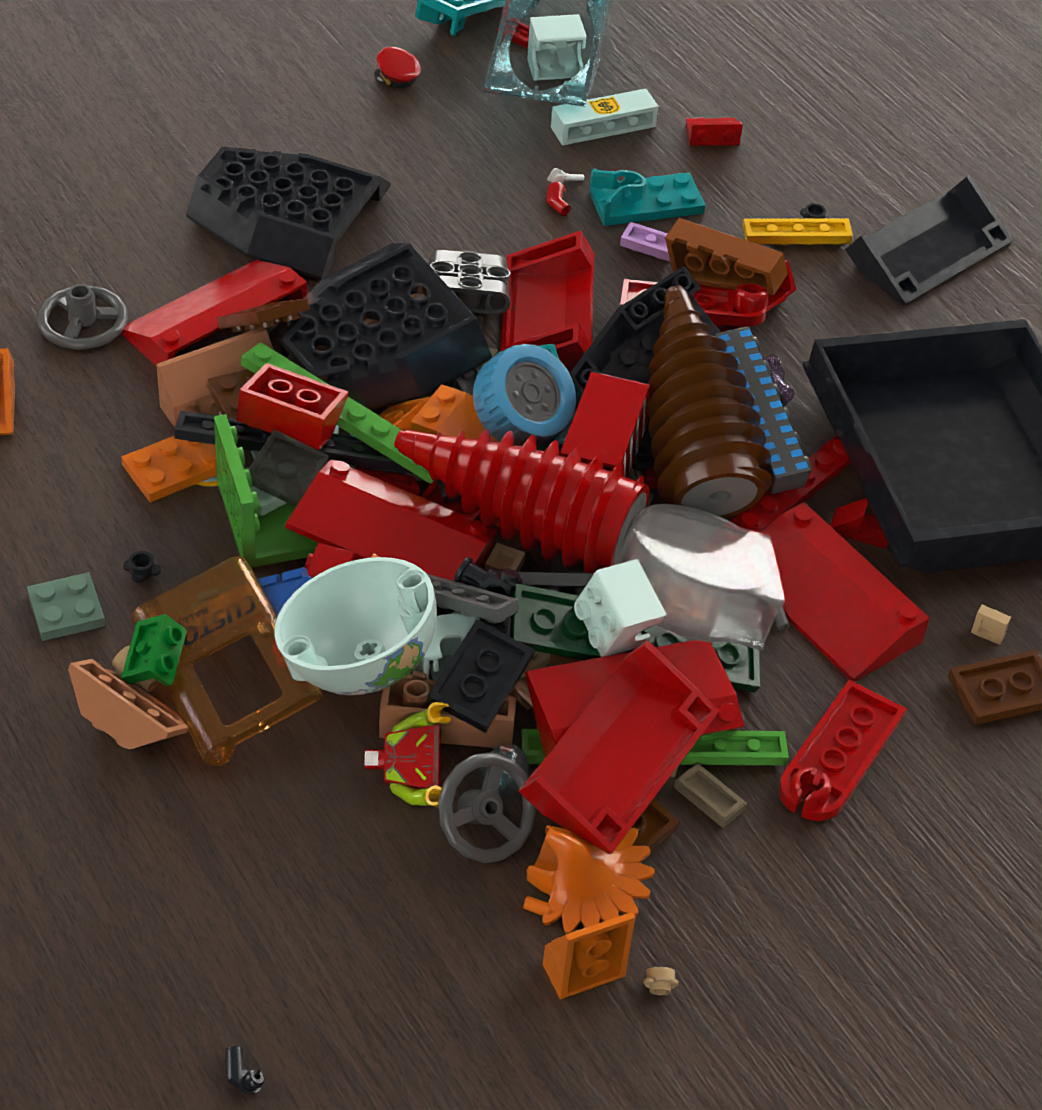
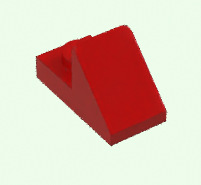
M866 498L836 508L830 526L839 535L887 549L888 542L876 517L866 513L869 504Z

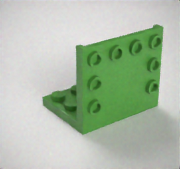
M226 414L214 416L217 483L243 568L308 557L310 553L314 554L318 542L285 528L287 520L303 495L263 516L259 515L256 512L259 510L256 491H250L253 484L263 480L257 466L243 468L245 466L244 452L242 447H236V444H238L236 427L229 425ZM304 458L293 459L288 461L290 465H292Z

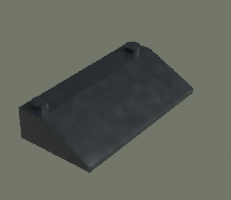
M968 175L951 190L867 237L865 234L861 235L845 251L860 273L904 306L1014 240L972 177Z

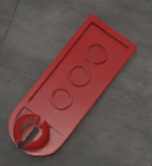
M624 279L620 306L657 282ZM741 284L736 290L700 287L701 289L694 297L714 325L718 327L724 325L756 326L763 323L766 319L769 293L765 287L759 284Z
M849 679L783 772L779 785V795L783 804L795 813L805 799L801 817L809 820L824 821L838 815L904 718L907 708Z

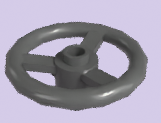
M76 284L55 292L43 302L37 313L38 329L43 336L59 347L73 350L95 349L109 344L123 333V328L128 323L127 306L118 295L105 288L85 284ZM95 298L102 299L113 307L96 306ZM57 305L67 310L70 322L63 336L55 332L49 325L48 316ZM97 319H116L113 327L105 333L92 338L76 339L82 327L92 325Z
M494 752L474 754L457 764L443 783L438 802L440 826L449 844L465 858L481 863L505 860L520 850L532 833L537 809L523 795V814L519 828L502 814L503 802L497 794V789L503 770L516 781L519 789L529 778L526 771L509 757ZM488 767L482 789H472L464 792L458 799L457 811L453 812L452 803L455 791L465 775L477 768ZM466 823L492 824L509 841L497 848L482 849L468 843L460 835L457 827Z

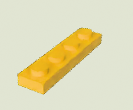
M744 219L742 226L745 240L759 245L851 244L853 239L849 219Z

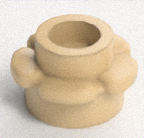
M651 967L646 970V978L643 979V984L645 987L650 988L649 992L651 994L669 995L671 994V989L678 986V980L675 979L674 969Z

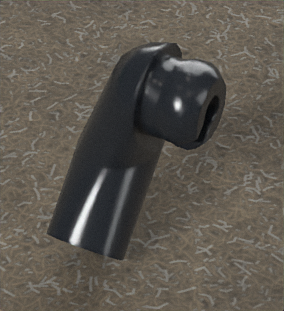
M235 1045L226 1048V1079L228 1083L244 1094L259 1092L265 1080L263 1073L260 1070L255 1073V1069L249 1070L244 1067L243 1047Z

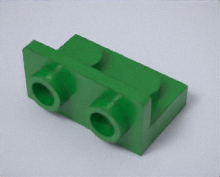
M166 614L138 621L121 679L129 684H134L154 678L166 687L171 686L186 637V629Z

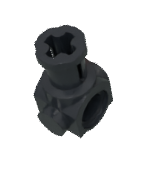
M470 557L463 560L454 577L455 582L500 594V586L505 589L509 597H512L514 585L516 583L522 584L523 581L520 578V574L512 569L503 568L499 572L492 568L487 571L474 564L473 559Z

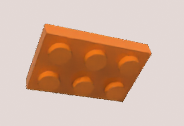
M175 435L121 456L122 466L150 503L217 476L215 445L175 439Z

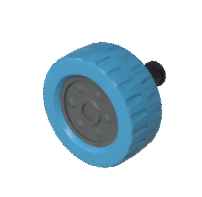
M521 344L503 350L482 366L474 382L473 401L480 422L496 440L501 442L506 433L512 431L514 445L523 446L531 435H535L536 445L540 446L562 433L571 423L576 407V391L568 370L555 355L539 346Z

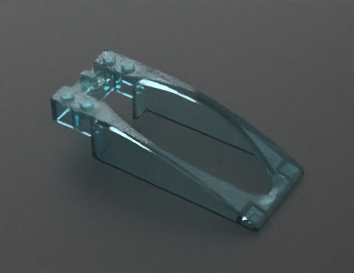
M506 0L484 85V92L586 107L597 73L613 0H587V12L594 33V43L589 61L581 72L570 81H564V84L541 91H539V86H535L533 90L516 77L509 58L510 45L520 22H523L528 14L539 4L540 0Z

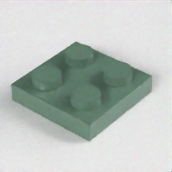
M90 572L27 586L28 598L42 641L106 626L105 617Z

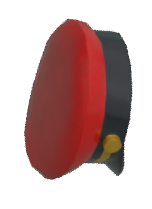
M386 47L377 55L378 68L374 74L380 82L396 88L410 87L415 83L421 72V64L413 54L398 47Z

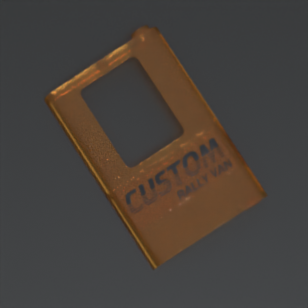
M232 557L140 605L132 614L131 618L135 627L138 621L166 614L187 631L173 684L166 688L181 718L188 725V731L203 761L207 765L222 766L226 764L233 756L237 744L267 730L272 725L324 698L318 687L307 681H297L292 678L285 659L277 647L274 636L278 615L244 557ZM250 635L253 637L279 684L282 696L231 725H223L194 670V664L239 639Z

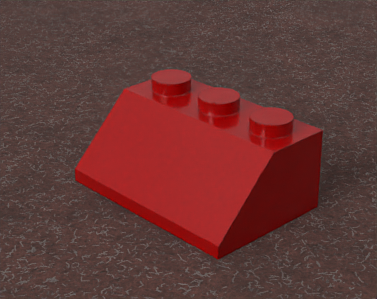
M266 363L240 389L236 421L247 424L251 428L275 434L279 438L303 444L307 448L320 450L331 438L349 392Z

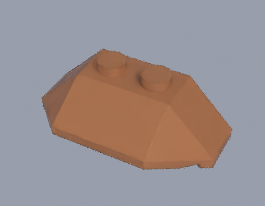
M93 659L70 663L68 671L81 715L92 722L93 727L113 737L121 747L130 750L187 733L189 727L180 715L136 684H129L121 679V675L103 668L100 663Z

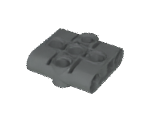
M437 250L430 255L429 265L471 313L498 315L505 313L509 309L511 272L508 270V263L504 257L493 254Z

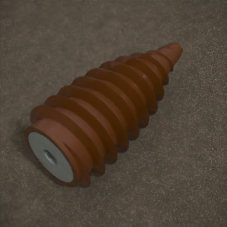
M672 286L666 291L665 308L663 310L664 322L660 327V338L654 345V357L649 364L648 370L650 376L648 382L650 385L649 402L647 405V414L650 418L648 430L652 438L651 453L655 459L654 473L658 478L657 492L664 502L674 507L677 513L683 517L698 520L723 519L750 509L768 491L773 481L771 474L766 471L771 463V454L764 447L766 436L762 429L759 428L760 415L752 408L754 398L745 389L747 385L746 378L741 372L737 371L738 361L733 355L726 353L727 345L724 340L712 336L713 328L706 323H702L701 315L695 310L687 291L682 286Z

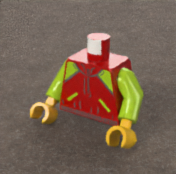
M434 702L430 704L428 709L415 713L396 724L391 732L385 734V749H365V770H384L385 784L390 786L391 792L410 805L439 808L438 802L442 791V731L440 725L435 724H448L451 721L450 717L440 716L441 710L449 706L447 703Z

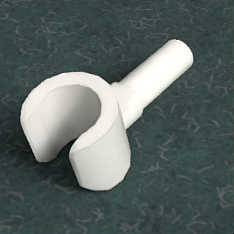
M554 168L547 181L552 183L558 181L561 184L564 181H583L584 175L568 174L558 168Z

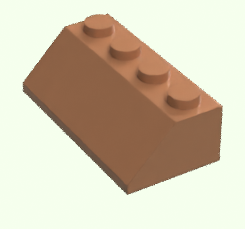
M265 328L255 329L156 364L160 408L174 428L176 427L180 411L208 415L219 414L220 410L207 388L208 379L246 370L247 368L241 365V357L260 342L273 349Z

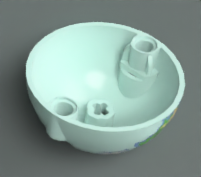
M374 557L354 560L318 574L292 594L278 614L275 624L274 636L276 644L285 659L292 678L297 681H307L318 688L340 695L372 693L397 683L418 666L432 642L437 616L434 588L430 578L421 568L396 558Z

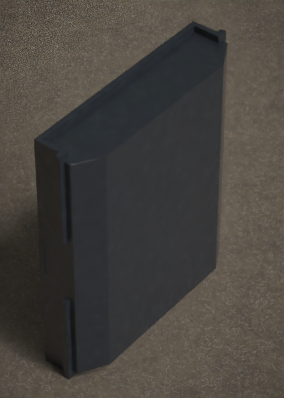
M1026 319L814 340L809 361H804L802 366L835 435L839 436L864 488V495L900 568L907 567L922 573H932L1042 559V346Z

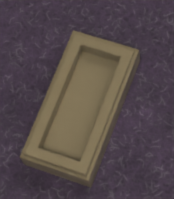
M696 763L675 780L674 788L722 828L746 810L747 802L699 763Z

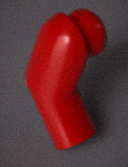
M557 181L548 186L546 203L561 216H565L569 213L571 206L561 199L564 196L562 194L563 191L566 192V188Z

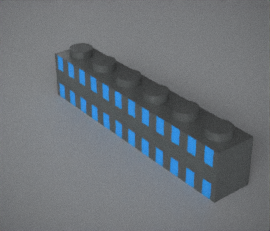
M749 326L716 333V337L726 342V353L733 355L738 361L737 371L745 376L747 381L745 389L754 398L752 408L760 415L759 428L762 429L766 436L764 447L771 454V463L766 469L773 479L772 485L769 488L771 494L805 487L808 476L811 473V463L809 458L803 455L799 434L794 432L791 427L789 411L786 407L783 408L779 388L771 380L769 364L766 360L762 359L757 337H753Z

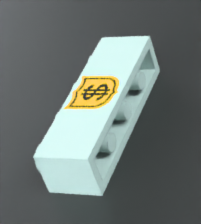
M647 89L553 106L551 129L563 146L656 127L659 106Z

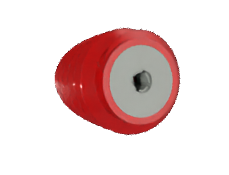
M409 429L406 431L400 430L395 438L394 447L398 448L399 453L413 460L416 465H420L429 471L432 480L437 481L440 479L444 482L445 492L449 498L462 496V508L466 514H473L480 509L481 522L485 528L488 526L489 528L494 527L500 522L501 535L505 540H511L520 533L521 544L526 551L534 549L541 543L542 555L547 561L556 558L562 552L563 565L567 570L576 568L584 561V573L594 574L597 570L624 563L643 523L649 500V486L644 484V476L642 475L637 480L624 477L623 461H620L612 471L604 470L601 453L596 455L589 464L581 462V449L579 446L575 447L568 457L559 456L557 440H554L545 451L537 450L535 435H531L523 446L514 445L512 431L507 432L501 442L490 441L488 429L483 431L479 439L465 438L464 431L458 437L441 435L440 432L437 435Z

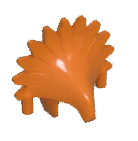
M550 825L546 826V837L534 866H529L527 869V881L550 895L549 902L527 896L523 909L542 915V923L545 926L562 918L565 934L574 932L580 923L586 928L598 924L600 921L604 922L618 917L619 913L627 914L633 912L635 917L638 916V907L633 899H647L650 897L651 891L641 881L652 878L655 875V870L641 863L650 855V848L648 846H633L638 837V830L636 828H631L613 853L607 854L567 829Z

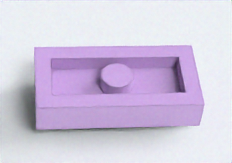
M633 222L629 223L621 236L620 246L670 262L665 241L668 233Z

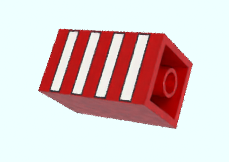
M591 372L562 446L560 456L568 457L574 448L579 446L581 449V462L589 464L596 455L601 453L604 470L612 471L620 461H623L624 477L629 478L648 425L647 405L649 402L650 385Z

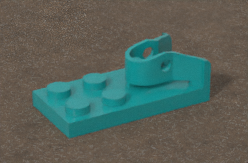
M418 0L415 18L434 24H442L452 20L450 32L451 35L456 36V32L464 28L466 16L487 12L496 7L500 8L503 5L513 3L514 0Z
M595 168L591 171L589 194L603 226L705 213L706 205L690 172L644 178L641 174L629 170L614 172L597 170ZM624 176V179H623V180H621V181H618V180H617L618 177Z

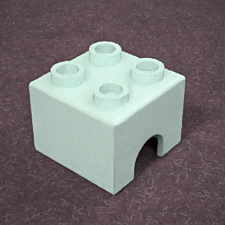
M580 15L530 17L527 60L534 81L582 78L584 66L581 58V47L584 49L586 46V33Z
M638 559L597 570L574 603L576 616L584 621L589 631V641L594 648L598 649L601 657L615 655L639 647L650 637L649 633L642 635L641 631L660 624L666 616V612Z
M459 611L436 616L432 642L424 658L414 671L427 674L426 679L437 681L476 619L480 621V618L477 616H465Z

